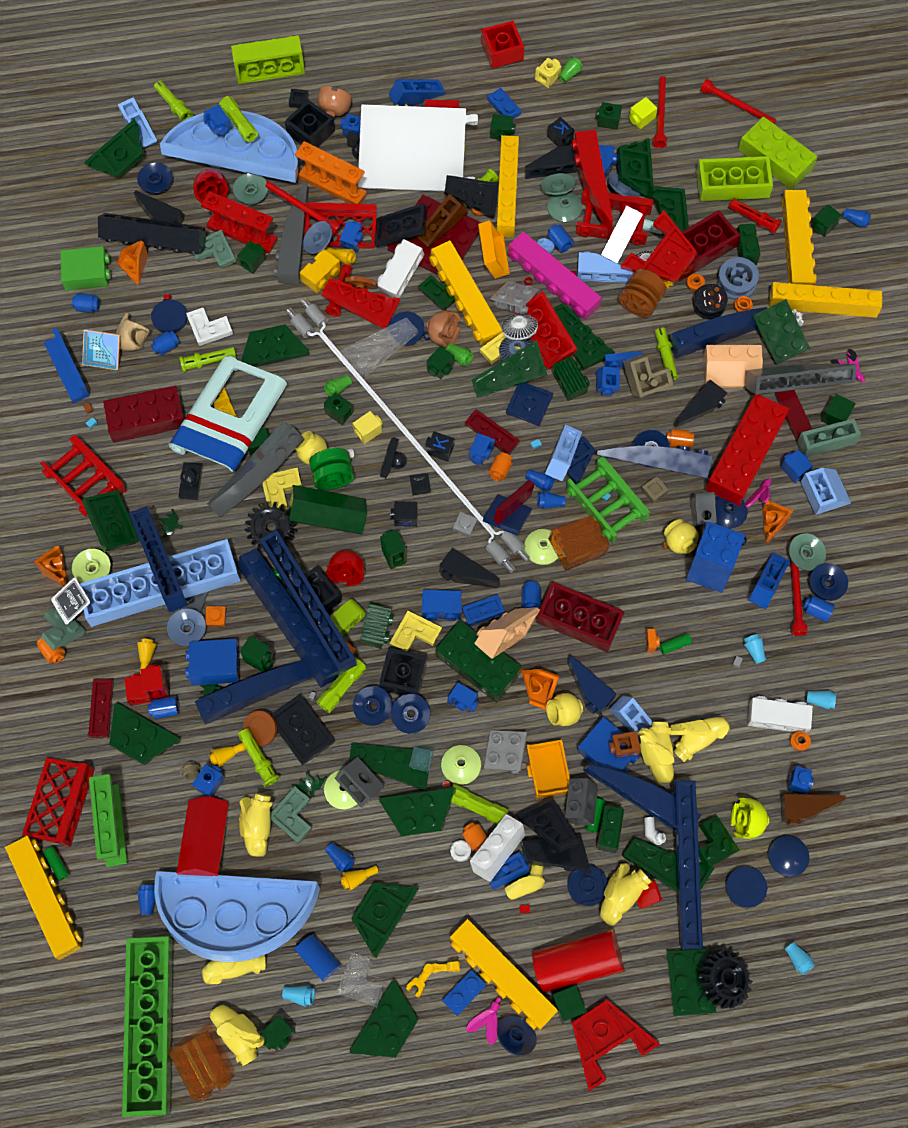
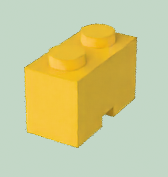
M325 249L314 257L315 262L313 264L308 263L300 271L301 282L316 293L321 289L323 290L329 278L337 277L341 270L340 260Z

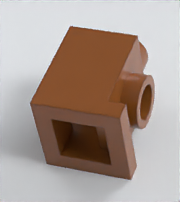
M637 731L613 735L612 742H609L610 753L615 754L616 759L633 755L638 756L641 752ZM620 745H626L627 749H620Z

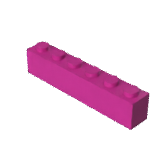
M522 232L509 244V257L513 261H517L526 272H530L539 283H543L550 293L556 294L562 303L570 306L577 316H581L586 320L600 307L602 297L525 232Z

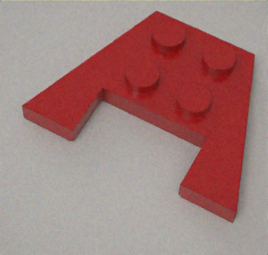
M663 210L653 223V227L666 234V236L646 261L631 252L622 263L621 269L631 272L637 269L649 270L663 280L676 283L696 257L697 251Z
M608 1000L571 1023L588 1092L607 1080L595 1061L629 1038H631L641 1056H644L660 1045V1043Z

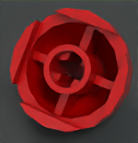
M215 169L202 170L196 175L193 183L194 195L201 203L209 191L227 198L229 191L228 182L225 176Z
M351 550L338 551L330 558L327 564L326 575L336 584H339L340 581L346 582L345 586L348 587L359 585L365 575L364 560L360 555Z

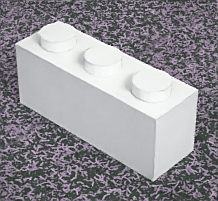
M626 206L601 256L618 263L642 217V213Z
M403 239L401 244L397 245L394 257L387 262L386 271L378 278L377 286L379 290L393 298H400L424 256L423 249Z
M757 696L752 698L749 703L748 726L808 733L811 730L813 706H809L805 702L787 703V700L784 699L773 701L767 700L763 696Z
M506 814L470 860L473 872L490 882L525 837L523 824Z

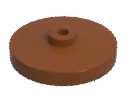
M350 276L346 277L344 281L345 283L352 284V287L359 289H374L377 287V281L366 277Z
M254 711L244 720L243 730L249 728L259 747L269 745L276 737L277 723L270 713Z

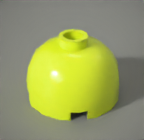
M739 798L738 800L741 801L734 804L731 813V826L735 825L736 830L733 833L737 838L755 839L765 831L769 824V816L764 805L759 801L751 798Z

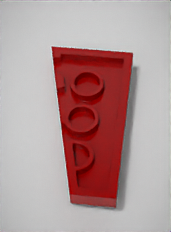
M329 278L321 293V296L384 330L400 301V298L394 297L393 299L386 297V294L372 293L368 291L369 289L352 287V284Z

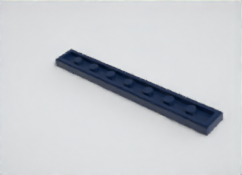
M675 780L674 800L681 949H703L696 780Z

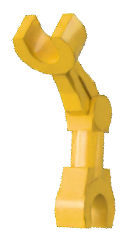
M459 961L448 962L447 964H426L419 977L414 978L407 985L406 989L410 991L413 986H417L418 992L415 996L419 998L423 994L426 985L425 981L432 973L436 974L443 971L459 972Z

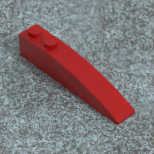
M596 130L575 132V137L571 141L572 150L576 151V154H574L575 165L579 167L581 179L590 202L607 229L611 230L613 216Z

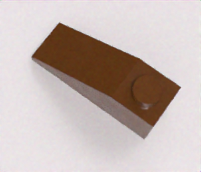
M449 194L426 222L425 233L416 237L427 247H430L453 228L469 209L456 197Z
M784 794L781 797L782 822H788L790 826L800 825V823L840 805L846 800V795Z

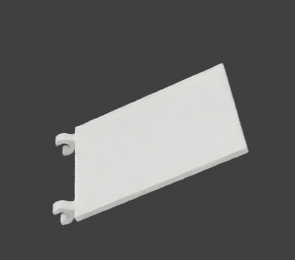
M362 105L359 168L364 170L365 174L358 182V187L361 189L444 192L447 175L463 177L465 124L478 125V115H466V109Z

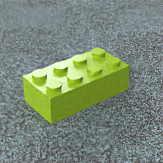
M299 35L231 46L238 84L305 74Z
M764 116L741 138L738 148L747 157L769 156L772 176L791 190L814 169L818 158L816 154Z
M769 156L699 159L696 175L700 201L732 200L733 198L736 200L770 198L773 181Z

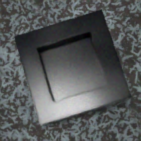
M291 88L289 107L299 108L307 101L309 96L308 90Z
M428 473L409 476L412 496L431 493Z

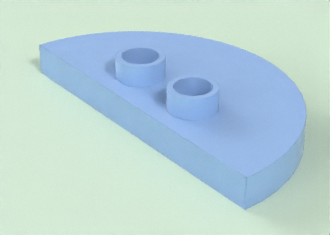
M241 111L258 131V137L253 142L244 141L231 120L229 131L224 135L217 136L213 130H210L208 124H204V113L176 125L160 143L162 155L209 164L214 168L223 167L242 171L245 174L252 173L296 183L298 177V157L295 156L297 148L291 136L276 122L252 112Z
M156 871L154 886L158 912L174 939L193 954L220 962H238L254 959L268 954L285 944L302 928L309 918L320 891L316 881L223 875H177L176 872Z

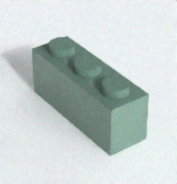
M850 419L801 432L797 443L801 453L810 457L855 445L861 433L855 419Z

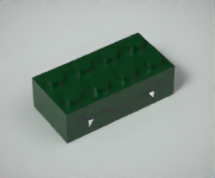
M459 621L435 649L436 657L494 702L498 703L521 675L522 667L503 652L491 659L475 645L478 638L477 633L462 621Z

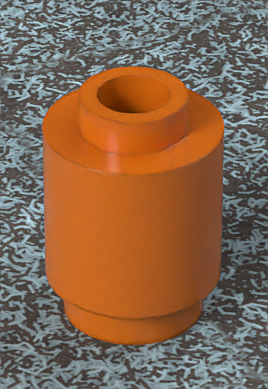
M671 429V432H667L670 447L678 448L679 445L692 448L694 433H691L689 430Z
M503 452L495 456L488 471L491 479L498 482L506 479L512 466V457Z
M42 638L37 641L38 650L49 663L56 664L64 658L65 650L62 647L53 651Z
M472 822L463 828L465 832L462 836L471 850L477 852L488 838L479 823L475 825Z

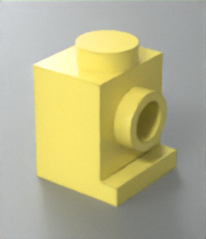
M547 58L540 67L536 68L535 80L549 88L561 73L560 62L557 59L551 60Z

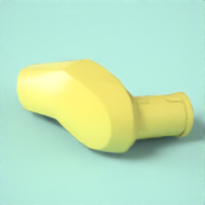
M531 865L530 875L505 887L507 896L513 900L541 889L545 883L542 877L544 867Z

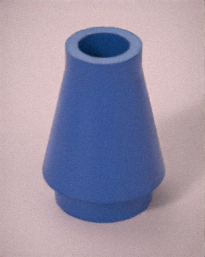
M846 208L843 218L862 228L868 226L871 214L866 210Z
M531 469L528 470L525 477L526 480L534 482L535 486L542 491H550L555 481V478Z
M547 491L538 493L537 507H541L542 510L565 507V496Z
M335 843L329 844L325 849V852L329 855L338 871L347 872L354 865L353 855L338 847Z
M139 885L137 894L140 914H153L155 885Z

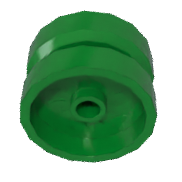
M325 449L315 453L309 459L314 486L319 490L339 489L350 484L355 478L353 468L350 465L349 451L346 449Z

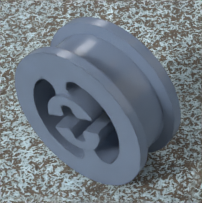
M734 257L722 264L717 285L725 290L730 299L736 300L741 296L749 297L756 289L759 271L752 261L742 257ZM726 275L730 276L729 281L727 280ZM747 276L749 277L750 282L746 281Z

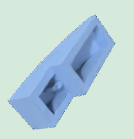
M134 97L118 104V109L126 124L133 119L138 122L143 148L156 143L157 139Z

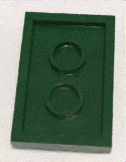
M787 299L753 315L776 365L810 349Z
M118 490L85 497L82 500L104 552L136 544L140 541Z
M709 948L666 952L673 1017L717 1013L716 1006H713V1001H706L708 995L701 994L704 989L698 986L701 983V979L697 978L698 974H701L698 968L703 965L701 961L707 958Z

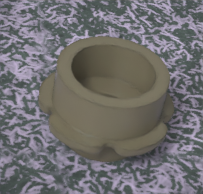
M187 762L180 769V773H182L184 779H195L199 774L200 767L194 762Z

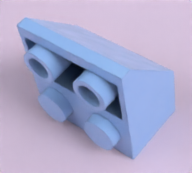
M820 468L805 473L801 484L815 515L851 503L835 469Z

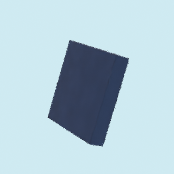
M528 383L517 385L506 409V414L540 427L554 393Z
M497 494L486 512L483 522L518 536L531 514L532 508L522 504L498 525L494 522L497 507L508 498Z

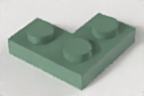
M222 230L205 237V249L198 254H194L197 262L214 255L220 269L237 262Z
M56 608L46 611L44 617L51 623L53 628L43 632L41 638L53 651L84 636L85 630L75 619L66 625Z
M294 786L270 813V819L299 844L312 829L298 816L310 802V799Z

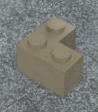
M637 355L623 360L633 396L641 398L674 386L669 368L660 366L650 369L647 356Z

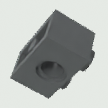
M359 757L345 766L335 777V780L361 808L385 787Z
M569 779L565 818L575 826L594 825L598 786L590 779Z

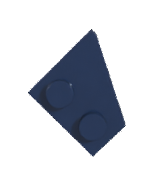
M584 436L579 439L572 462L566 473L575 485L580 482L595 453V448Z

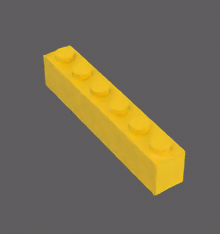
M501 135L497 231L504 234V237L514 238L519 136Z
M785 190L782 197L788 283L815 285L816 274H813L815 258H812L814 244L810 240L812 238V227H809L811 213L808 212L810 199L806 195V190Z
M448 241L431 249L430 262L439 271L438 276L440 280L444 281L447 285L448 294L454 296L456 308L458 311H462L466 325L470 326L473 330L474 339L479 341L481 346L487 344L502 333V328L452 242Z
M773 282L769 292V307L787 299L791 310L796 309V311L877 318L882 308V291Z
M27 835L6 846L5 849L54 957L61 960L82 948L80 944L83 941L78 930L74 931L72 923H74L70 912H66L63 907L66 904L61 893L57 894L55 887L57 883L53 875L49 876L46 870L49 866L46 859L40 857L38 851L41 848L37 840H33Z
M468 919L450 936L452 941L450 946L457 953L462 952L467 957L465 961L473 969L477 967L482 972L480 976L488 984L492 982L497 987L495 991L502 999L507 997L512 1002L510 1007L518 1015L522 1013L527 1018L525 1022L533 1030L537 1028L540 1031L558 1012L534 985Z

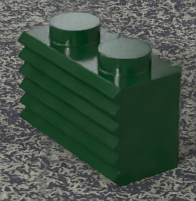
M754 223L740 224L737 228V232L740 234L737 245L738 256L746 258L757 265L761 254L756 226Z
M572 356L552 365V374L567 401L588 393V387L590 386L587 376H583L581 373L580 363L574 361Z
M398 530L384 532L380 537L381 549L390 569L406 564V547Z
M373 603L368 604L359 641L360 644L382 649L383 643L387 644L390 634L386 632L387 626L392 625L394 614H390L392 608Z
M249 636L240 650L245 663L263 673L267 669L270 670L275 663V659L269 645L266 646V643L263 644L259 639L256 640V638Z
M607 805L603 808L596 847L598 850L611 853L617 852L624 815L623 808Z

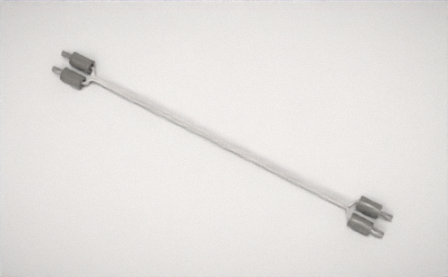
M306 298L301 300V303L306 307L305 313L318 328H321L320 332L313 333L314 328L301 313L296 314L292 308L287 309V313L292 318L291 323L304 338L319 335L491 534V538L488 541L489 544L485 549L499 566L504 565L510 573L516 569L509 561L510 555L497 540H493L494 534L499 535L503 533L500 539L514 555L519 554L527 562L530 556L524 550V543L516 535L507 531L495 532L488 523L483 522L481 514L323 333L329 319L315 303L310 304Z

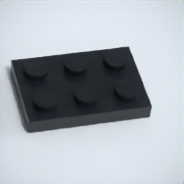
M425 203L378 217L374 239L376 247H382L424 234L427 217Z
M298 695L271 714L276 720L277 732L302 766L335 743L301 695Z

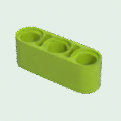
M350 599L335 611L330 618L343 637L364 618L366 612L353 599Z

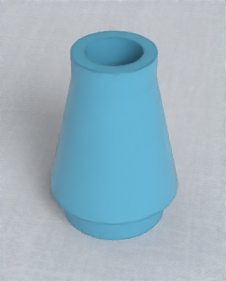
M759 634L744 639V646L755 661V664L767 660L763 640Z
M832 690L808 691L807 703L828 710L829 708L835 709L837 693H833Z
M795 942L786 947L785 950L797 972L804 975L815 966L814 959Z
M309 985L285 986L282 998L307 1007V1005H312L314 1002L315 989L310 988Z

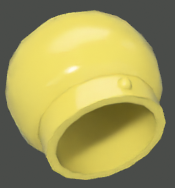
M306 431L301 434L304 440L295 450L298 458L303 463L310 465V457L319 451L327 449V443L320 435Z
M683 519L673 521L664 531L666 543L675 553L688 554L697 546V530L690 523H685Z
M561 693L547 702L546 712L549 721L553 725L572 726L579 721L583 712V706L581 701L573 694Z

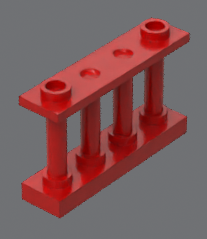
M583 189L581 203L586 205L583 222H577L576 234L583 237L610 239L615 227L608 230L602 220L601 225L590 224L593 205L586 190ZM608 193L611 209L621 211L620 217L626 206L642 213L636 231L633 232L628 243L646 245L648 233L643 232L645 215H651L653 199Z
M208 192L201 204V207L212 211V216L206 224L207 229L214 232L222 230L224 236L243 244H247L249 241L255 244L258 243L264 248L265 253H271L278 241L277 236L267 233V229L273 221L272 216L213 192Z
M73 435L69 439L73 445L71 450L50 467L44 461L40 464L43 467L42 473L48 479L52 478L79 506L77 509L85 517L88 514L79 496L100 479H105L108 483L98 494L118 490L119 494L123 495L127 490L124 484L76 435ZM81 454L84 457L82 459L83 462L65 477L60 479L55 474L58 469L75 455ZM93 466L96 470L95 474L75 491H72L67 486L69 482L86 468Z

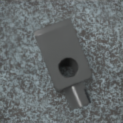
M715 492L695 493L690 501L693 527L700 531V539L707 522L715 524L717 522Z

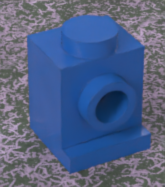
M220 105L204 111V124H208L210 130H213L217 136L224 135L229 131L230 120Z
M347 113L346 118H342L340 123L343 136H347L349 131L360 135L361 117Z
M347 221L340 237L342 247L354 249L355 252H358V243L363 238L361 230L363 225L361 223Z
M602 366L595 372V375H597V392H602L603 396H612L619 390L620 368Z
M477 433L469 451V460L476 465H483L485 459H489L492 450L495 448V439Z
M459 682L447 698L449 705L455 703L454 706L463 712L465 710L474 712L479 705V701H477L478 694Z
M796 766L792 770L787 790L808 795V791L811 789L814 778L811 776L812 770Z

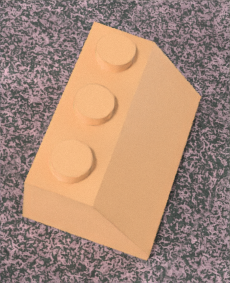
M706 345L703 355L705 385L711 379L721 388H746L747 370L762 368V345Z
M537 607L514 609L509 613L505 612L500 619H494L489 626H484L478 631L475 645L493 659L526 636L540 609Z

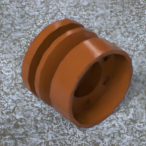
M637 269L631 275L623 291H621L619 301L630 313L642 318L650 317L654 309H656L658 302L661 301L666 293L667 287L664 281L655 273L649 270Z

